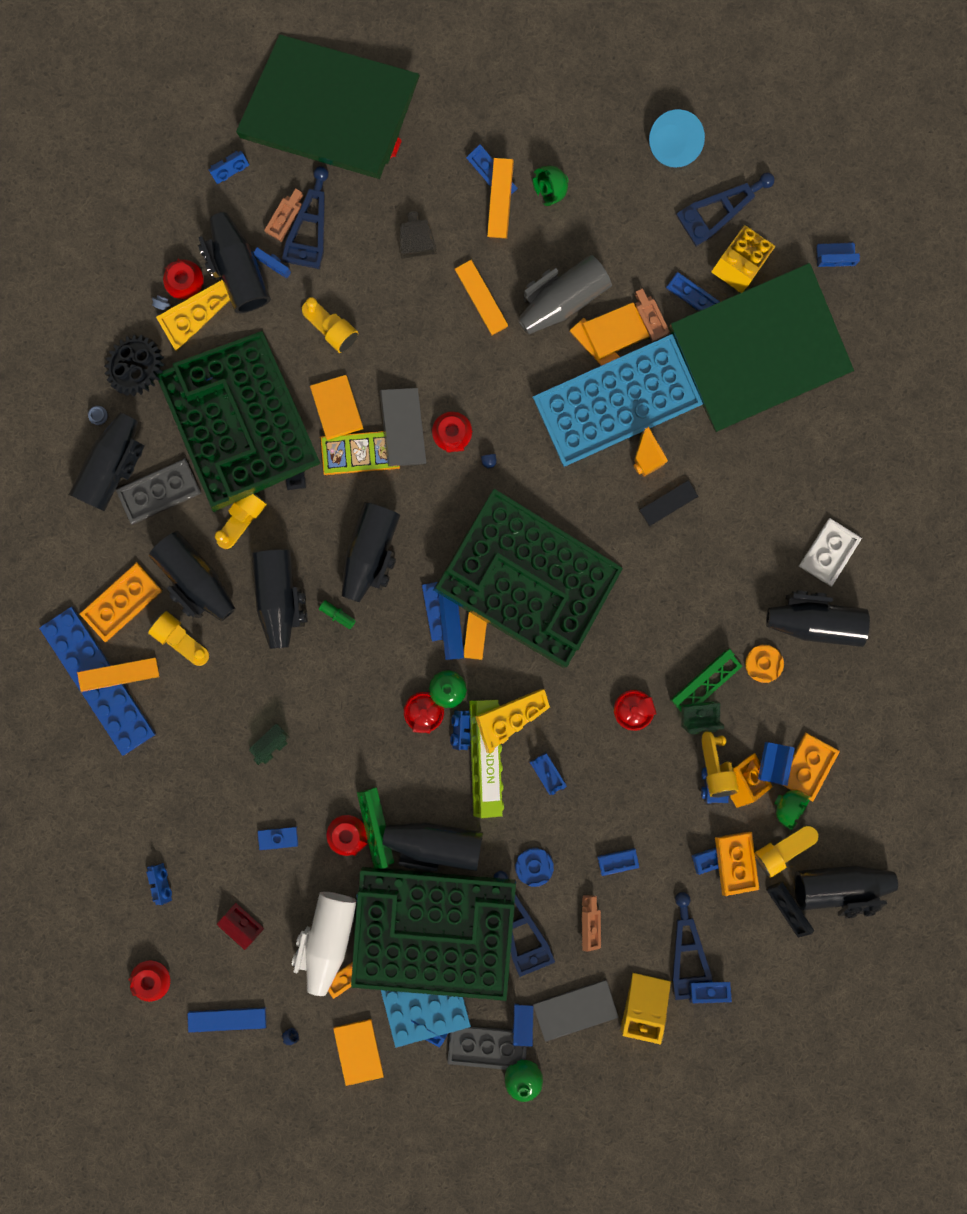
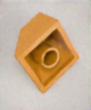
M649 427L641 434L634 459L636 464L633 465L639 475L642 474L643 477L664 466L668 461Z
M756 753L751 754L733 768L739 792L730 795V798L736 808L755 802L773 787L771 782L758 780L761 763Z

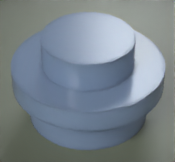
M157 295V298L152 297V306L167 311L171 304L168 303L169 299Z
M94 406L89 410L88 418L91 423L101 425L106 422L108 413L105 408Z

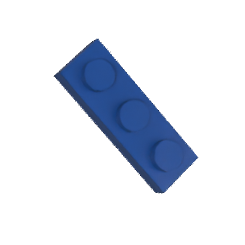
M479 144L466 158L492 187L494 159ZM513 182L511 188V195L518 189V187Z
M437 582L422 585L432 641L443 640L439 595L433 591Z

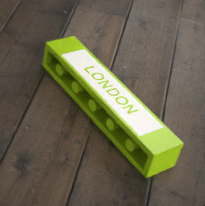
M498 700L469 701L473 816L478 818L503 816V782L501 781L503 766L500 761L502 745L499 744L493 752L486 753L475 717L499 707Z

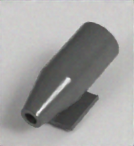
M593 255L587 256L560 277L557 276L558 270L556 268L552 271L549 269L541 275L540 280L537 282L532 281L525 287L524 301L525 303L529 302L530 305L519 316L518 322L528 335L566 320L612 287L609 275Z

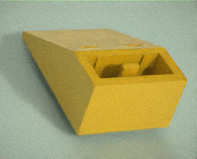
M744 225L711 273L742 293L776 246Z
M637 973L632 974L620 1028L622 1036L661 1044L671 981Z

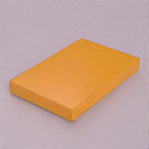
M634 302L582 324L597 359L648 339L650 336Z
M347 375L310 386L327 440L363 429Z
M804 733L793 755L788 786H783L790 790H799L811 796L809 800L813 802L840 751L810 734Z
M752 832L715 837L722 895L729 896L759 890Z
M372 1019L333 1028L346 1086L384 1077Z

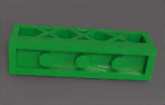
M726 649L670 699L685 717L742 667L730 649ZM731 659L736 667L731 671H723V665ZM715 672L720 673V681L717 684H709V677ZM700 685H706V694L702 697L695 696V690ZM686 698H692V706L685 711L680 706V703ZM695 698L699 699V700L694 704V699H695Z
M371 788L357 792L374 868L383 869L388 867L387 865L394 863L391 848L382 844L386 825L377 788Z

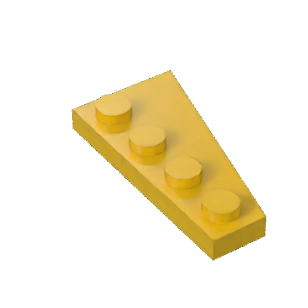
M223 280L156 317L175 351L183 346L230 301Z
M539 689L475 716L486 753L493 752L495 747L506 742L508 737L515 732H519L529 721L532 722L550 708L545 689Z

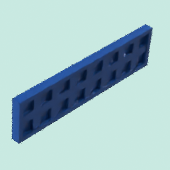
M70 607L39 628L79 690L80 685L77 672L111 666L73 607ZM123 684L81 692L122 756L156 735Z

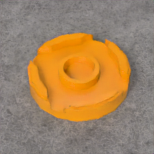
M759 645L747 654L745 668L753 680L769 683L781 675L784 668V660L775 647Z

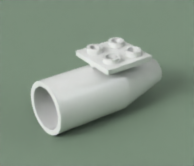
M320 892L312 927L307 926L298 936L296 946L299 947V950L294 954L292 966H295L294 973H298L300 969L306 971L307 992L312 995L325 996L345 958L357 900L350 896L333 892Z

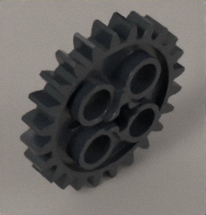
M135 334L132 339L126 336V342L120 339L119 346L113 345L116 350H109L112 356L106 358L109 364L104 365L108 369L105 375L109 377L107 381L111 383V387L119 393H123L126 396L129 394L136 396L137 392L142 395L143 389L149 392V385L155 387L153 381L160 380L157 375L163 373L159 368L165 365L160 361L164 356L160 354L162 350L158 348V344L150 338H145L143 335L138 337Z

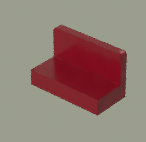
M237 903L217 923V926L244 950L264 930Z

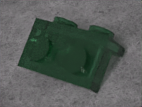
M712 701L681 705V727L689 734H699L701 731L717 732L719 729H724V724L720 722V702Z
M275 724L249 749L255 756L253 760L258 765L262 763L266 765L274 757L272 754L277 749L281 751L288 744L286 741L290 738L289 735L278 724Z

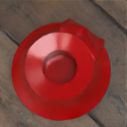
M178 258L177 261L171 262L165 267L163 283L171 296L177 299H189L202 288L203 274L199 266L194 262Z
M446 412L440 415L434 422L432 436L435 443L441 449L446 450L447 453L464 451V447L468 445L472 437V426L463 414Z
M629 690L621 694L616 700L614 715L617 722L623 728L636 731L650 724L653 716L656 715V709L652 697L639 690Z
M419 692L412 695L404 706V718L408 726L412 728V732L430 734L431 731L441 724L444 717V707L438 706L432 700L429 692Z
M351 815L339 816L330 823L327 829V842L330 848L337 854L356 856L368 844L366 842L367 835L364 824L357 817Z
M157 961L141 962L133 969L128 978L132 996H136L143 1001L152 1002L161 999L170 987L169 972L164 965Z

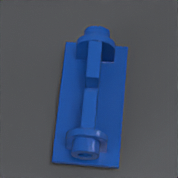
M236 150L233 154L226 157L227 162L224 163L221 160L211 165V168L208 169L217 184L249 166L241 150L239 152Z
M454 710V715L451 717L453 734H451L450 743L452 749L468 750L471 734L470 732H464V729H470V711Z
M164 863L147 867L148 871H146L149 885L155 884L156 886L150 888L155 905H163L172 901V891L168 884V874Z

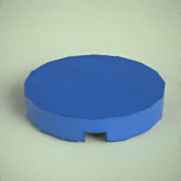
M529 848L523 851L516 861L518 878L524 884L531 887L546 884L554 871L550 855L545 850L539 848Z

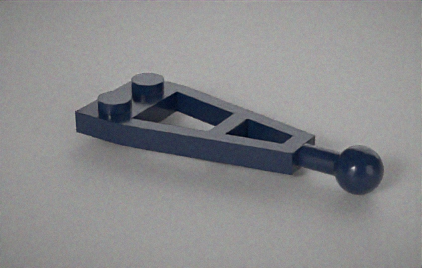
M318 166L314 170V178L316 179L314 190L309 189L289 233L283 252V262L320 269L324 254L325 193L321 192L323 181L327 180L329 172L324 166ZM313 198L319 199L318 215L307 213ZM303 221L318 224V248L294 243Z
M764 173L759 181L752 186L746 183L700 200L676 213V216L695 247L713 237L753 200L756 191L761 188L772 187L775 178L771 173ZM744 192L746 198L733 208L728 198ZM721 201L728 214L709 230L697 209Z
M497 871L493 878L508 879V875L504 871ZM515 894L514 903L523 917L513 921V929L528 923L541 943V946L517 955L512 930L511 955L518 975L521 977L555 963V959L548 942Z
M680 892L675 897V902L680 907L681 919H677L672 976L675 1000L691 998L690 983L712 982V975L694 920L689 918L687 906L690 904L691 899L685 892ZM689 925L694 943L682 944L683 926ZM697 950L705 975L679 978L681 952Z

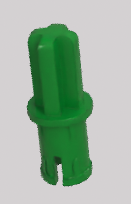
M324 600L319 607L320 611L333 618L332 621L336 620L348 629H351L356 622L355 619L344 613L341 608H336L327 600Z

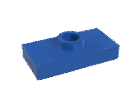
M258 247L253 252L257 260L283 277L288 278L291 274L290 269L280 263L281 259L276 255L271 254L270 256Z
M297 826L258 830L259 850L299 846Z
M716 847L692 855L696 873L699 875L719 868Z
M635 848L597 856L602 876L640 868Z

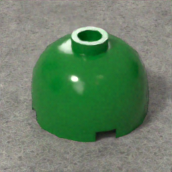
M547 165L534 171L536 177L533 178V187L538 196L541 192L545 203H543L545 206L554 205L566 196L568 177L560 168Z
M451 670L437 673L429 685V693L432 700L438 706L444 708H454L461 704L467 692L466 682L463 677Z
M790 790L783 796L779 795L774 803L777 806L776 817L779 822L792 830L797 824L795 820H798L807 808L811 796L799 790Z
M519 1060L517 1064L509 1065L505 1071L504 1079L507 1093L519 1102H528L536 1098L543 1086V1074L538 1069V1065L529 1060Z

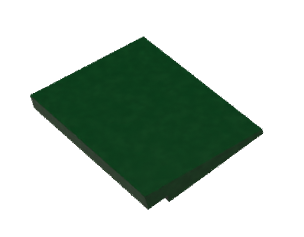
M279 34L236 133L241 139L380 179L385 164L388 165L420 75L419 73Z
M810 263L671 323L669 326V330L674 336L715 433L854 371Z
M263 331L173 363L172 368L164 370L163 373L157 375L160 378L158 380L213 512L320 464Z
M493 489L433 591L562 668H567L575 652L582 645L623 568L501 492Z
M362 867L360 870L351 988L507 1001L516 880Z

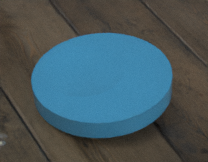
M681 109L670 110L662 114L654 122L649 134V146L653 156L663 165L673 168L683 167L692 163L701 153L705 142L704 128L700 120L691 112Z

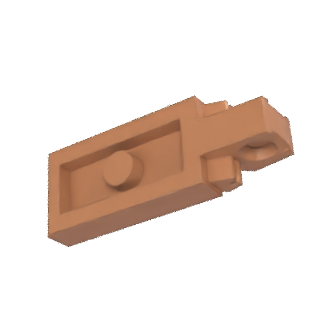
M295 189L291 197L286 196V198L282 199L266 226L265 233L280 242L283 241L301 209L302 204L300 201L304 196L301 191Z
M643 288L636 291L635 296L638 302L635 303V306L650 335L652 343L668 336L670 331L655 300L651 296L647 297Z
M584 895L582 899V951L588 952L601 948V910H598L597 896Z

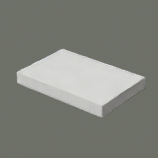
M828 518L799 567L832 587L862 538L831 518Z

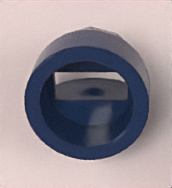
M496 454L481 456L483 466L486 468L494 467L497 462Z
M294 1028L287 1029L282 1034L283 1043L286 1045L297 1043L299 1040L298 1032Z

